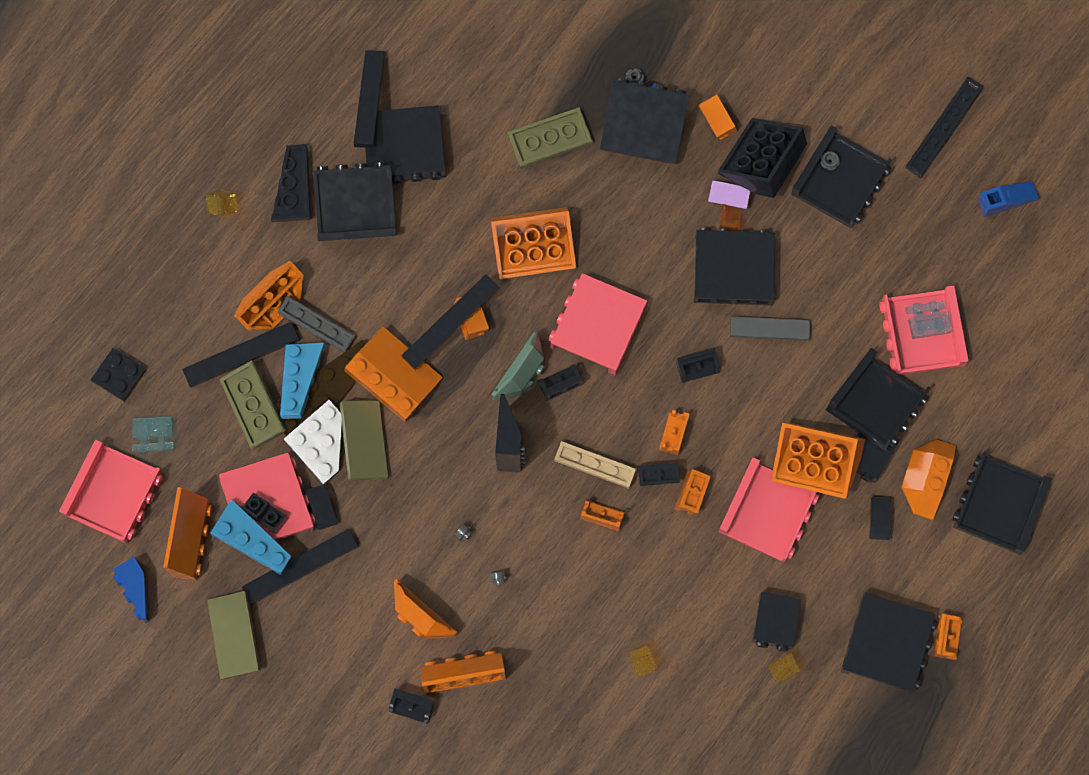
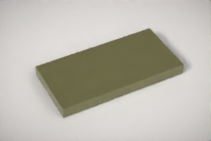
M580 107L507 132L520 168L593 144Z
M250 361L219 379L251 449H255L287 431L255 361Z
M379 401L340 402L348 480L388 478Z
M247 591L207 600L220 679L224 680L261 671Z

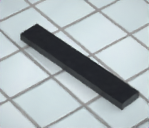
M365 50L354 147L374 148L385 57L384 51Z
M969 77L966 78L906 164L905 169L922 178L984 87Z
M485 274L413 343L401 357L416 371L500 290V287Z
M289 322L185 367L182 370L190 388L245 365L250 361L284 348L286 345L298 342L299 339L292 323Z
M349 529L290 560L281 575L271 570L242 586V589L247 591L249 602L253 605L358 548V545Z

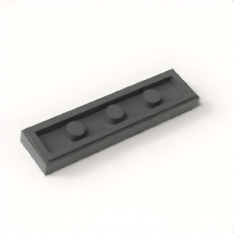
M289 296L286 297L277 314L342 352L347 351L355 338V335Z
M731 317L730 337L809 341L810 320Z

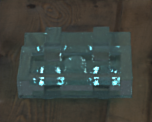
M935 300L922 305L915 303L912 306L905 307L907 315H915V318L908 320L912 339L950 334L952 332L948 313L940 314L939 311L945 309L944 301L937 302ZM930 311L932 315L923 316L922 312Z
M172 416L132 419L133 440L140 439V444H132L133 452L147 453L148 451L157 450L158 452H165V450L173 449V442H165V438L173 437ZM158 438V443L147 442V439Z

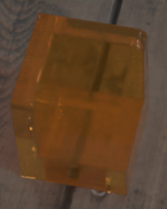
M722 204L719 230L727 228L731 231H739L740 211L726 209V204Z

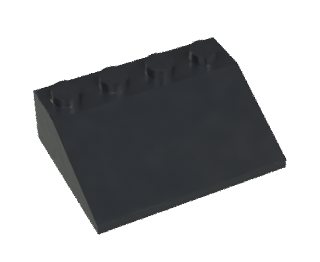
M751 118L719 168L718 174L756 195L774 198L807 145L803 127Z
M500 394L495 449L497 471L521 472V467H525L526 463L525 442H522L521 433L505 394Z

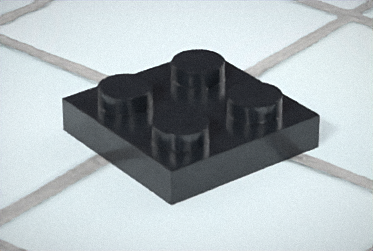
M112 348L90 380L124 402L146 369Z

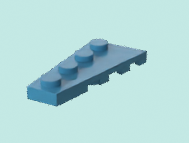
M324 343L286 345L280 412L282 419L302 418L309 398L311 385L313 386L316 369L319 368L321 362L320 357L326 347Z
M232 499L210 533L213 537L280 575L291 559V556Z

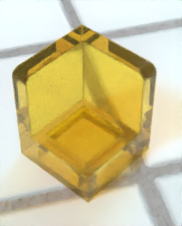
M225 190L206 193L208 213L225 216L237 212L236 193Z
M649 646L629 653V658L637 677L657 671V666Z
M792 653L785 655L782 659L768 666L776 684L800 672Z

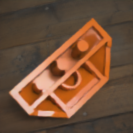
M291 261L271 271L242 299L234 315L235 318L247 330L273 329L284 318L277 314L286 297L289 296L295 301L300 302L304 275Z
M935 440L912 451L901 488L913 514L930 520L934 519L954 460L955 445Z
M397 578L395 579L394 594L397 618L404 625L408 622L413 627L411 631L419 638L423 636L426 639L454 638L458 635L454 628Z

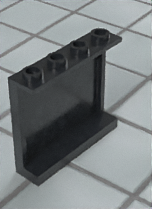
M618 78V81L613 80L600 150L676 165L689 95L686 94L685 90L675 89V92L667 91L665 86L656 85V88L648 87V83L637 81V84H631L628 79Z
M439 105L378 111L374 148H365L367 167H375L377 162H387V166L391 165L393 184H400L403 181L409 180L412 182H420L423 179L440 180L442 177H446Z
M831 125L794 184L791 195L852 228L854 223L858 225L863 216L861 213L863 208L867 209L873 198L870 197L872 193H877L882 185V182H880L883 176L887 177L892 168L889 166L892 159L889 158L888 161H885L837 134L838 129ZM834 152L837 154L840 163L836 166V169L828 170L821 166V157L824 153Z
M377 162L375 167H367V163L355 164L356 168H348V165H336V169L328 170V166L316 167L317 171H312L318 241L396 236L391 165L387 166V162Z
M710 228L696 230L694 303L772 306L774 300L775 233H771L769 230L750 232L748 229L731 231L727 228H722L719 231L711 230Z
M870 348L831 399L826 411L886 451L889 445L893 447L900 438L897 434L899 432L904 433L910 424L907 422L909 418L913 420L918 414L919 409L917 407L919 405L924 406L929 398L927 393L930 387L928 386L925 391H922L876 360L877 351Z
M984 451L981 456L977 455L973 467H976L974 474L970 473L966 485H969L967 492L963 491L959 503H962L960 510L956 509L952 521L955 522L953 528L1021 555L1025 552L1052 478L1047 476L1040 478L986 456L987 452Z
M864 592L840 672L845 674L852 673L908 691L909 694L913 693L914 689L918 690L921 678H918L919 671H923L926 659L923 658L924 653L929 651L932 640L929 639L930 632H934L937 620H934L935 614Z

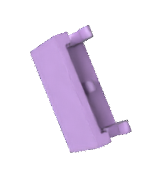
M712 180L708 202L747 209L750 191L739 185Z

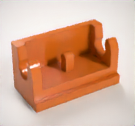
M718 95L699 104L717 139L722 140L738 132Z
M461 297L456 298L454 304H455ZM482 307L461 326L465 340L484 335V332L489 330Z
M672 410L669 413L659 451L678 456L689 413L679 414L676 410Z
M694 469L688 471L674 509L678 511L685 510L688 512L687 514L691 515L694 513L698 514L711 476Z
M586 500L581 513V520L619 531L625 512Z
M946 614L939 616L934 650L935 657L957 660L962 624L961 617Z

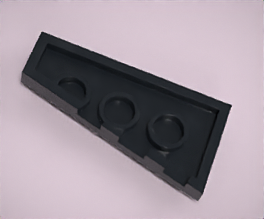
M306 144L286 146L271 222L310 220Z

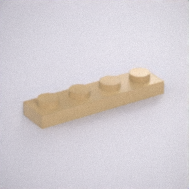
M562 441L554 459L555 462L628 489L636 471L635 468Z

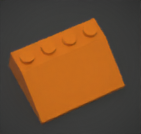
M567 207L490 218L499 279L576 268L570 217Z
M382 327L348 363L344 371L405 422L443 377L425 362L415 371L401 357L408 347L386 328Z
M790 422L782 423L771 481L847 499L861 461L865 439Z
M180 487L177 488L163 568L173 578L197 581V576H200L202 572L200 559L201 556H204L206 545L203 544L204 536H208L209 532L207 519L211 517L213 506L210 505V501L207 498Z
M497 651L486 652L485 656L477 657V654L467 655L464 660L458 661L457 658H449L445 660V663L437 664V661L427 662L424 667H421L422 687L426 694L506 680L502 654H497Z

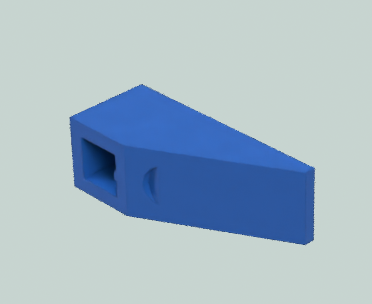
M1033 182L999 186L981 192L977 200L984 217L1037 201L1039 197Z
M132 557L113 569L116 574L113 578L119 587L121 585L124 587L126 592L123 595L129 604L131 602L134 604L136 609L133 612L138 620L142 619L145 623H148V579L138 560Z

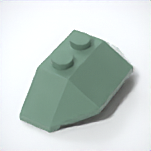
M534 330L492 392L491 396L494 401L500 400V394H505L507 399L522 396L525 391L529 392L534 384L532 380L536 375L540 376L545 368L543 365L544 356L539 333Z

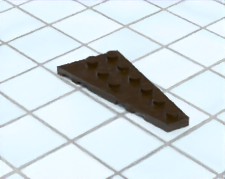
M361 340L315 373V380L313 386L311 385L309 398L302 418L282 419L287 430L283 432L286 436L328 400L337 408L342 398L349 392L355 382L344 371L345 367L366 345L364 340ZM282 396L274 401L279 415L281 412Z

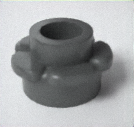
M635 68L634 70L630 69L627 71L625 79H628L629 83L637 84V81H644V75L641 70Z
M834 152L824 153L821 157V166L828 170L836 169V166L840 163L837 154Z
M464 523L454 535L458 537V541L461 539L465 541L472 534L470 530L472 526Z
M505 570L489 573V582H493L494 585L506 583L505 579L508 576H506Z

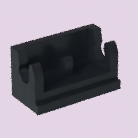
M715 348L682 356L676 360L682 383L720 373V364Z
M575 364L562 371L538 380V384L548 401L583 385V379Z
M678 463L637 466L640 486L680 483Z
M394 688L389 704V712L428 724L434 700Z

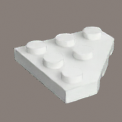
M330 400L284 438L285 442L322 484L339 470L342 419L341 413Z

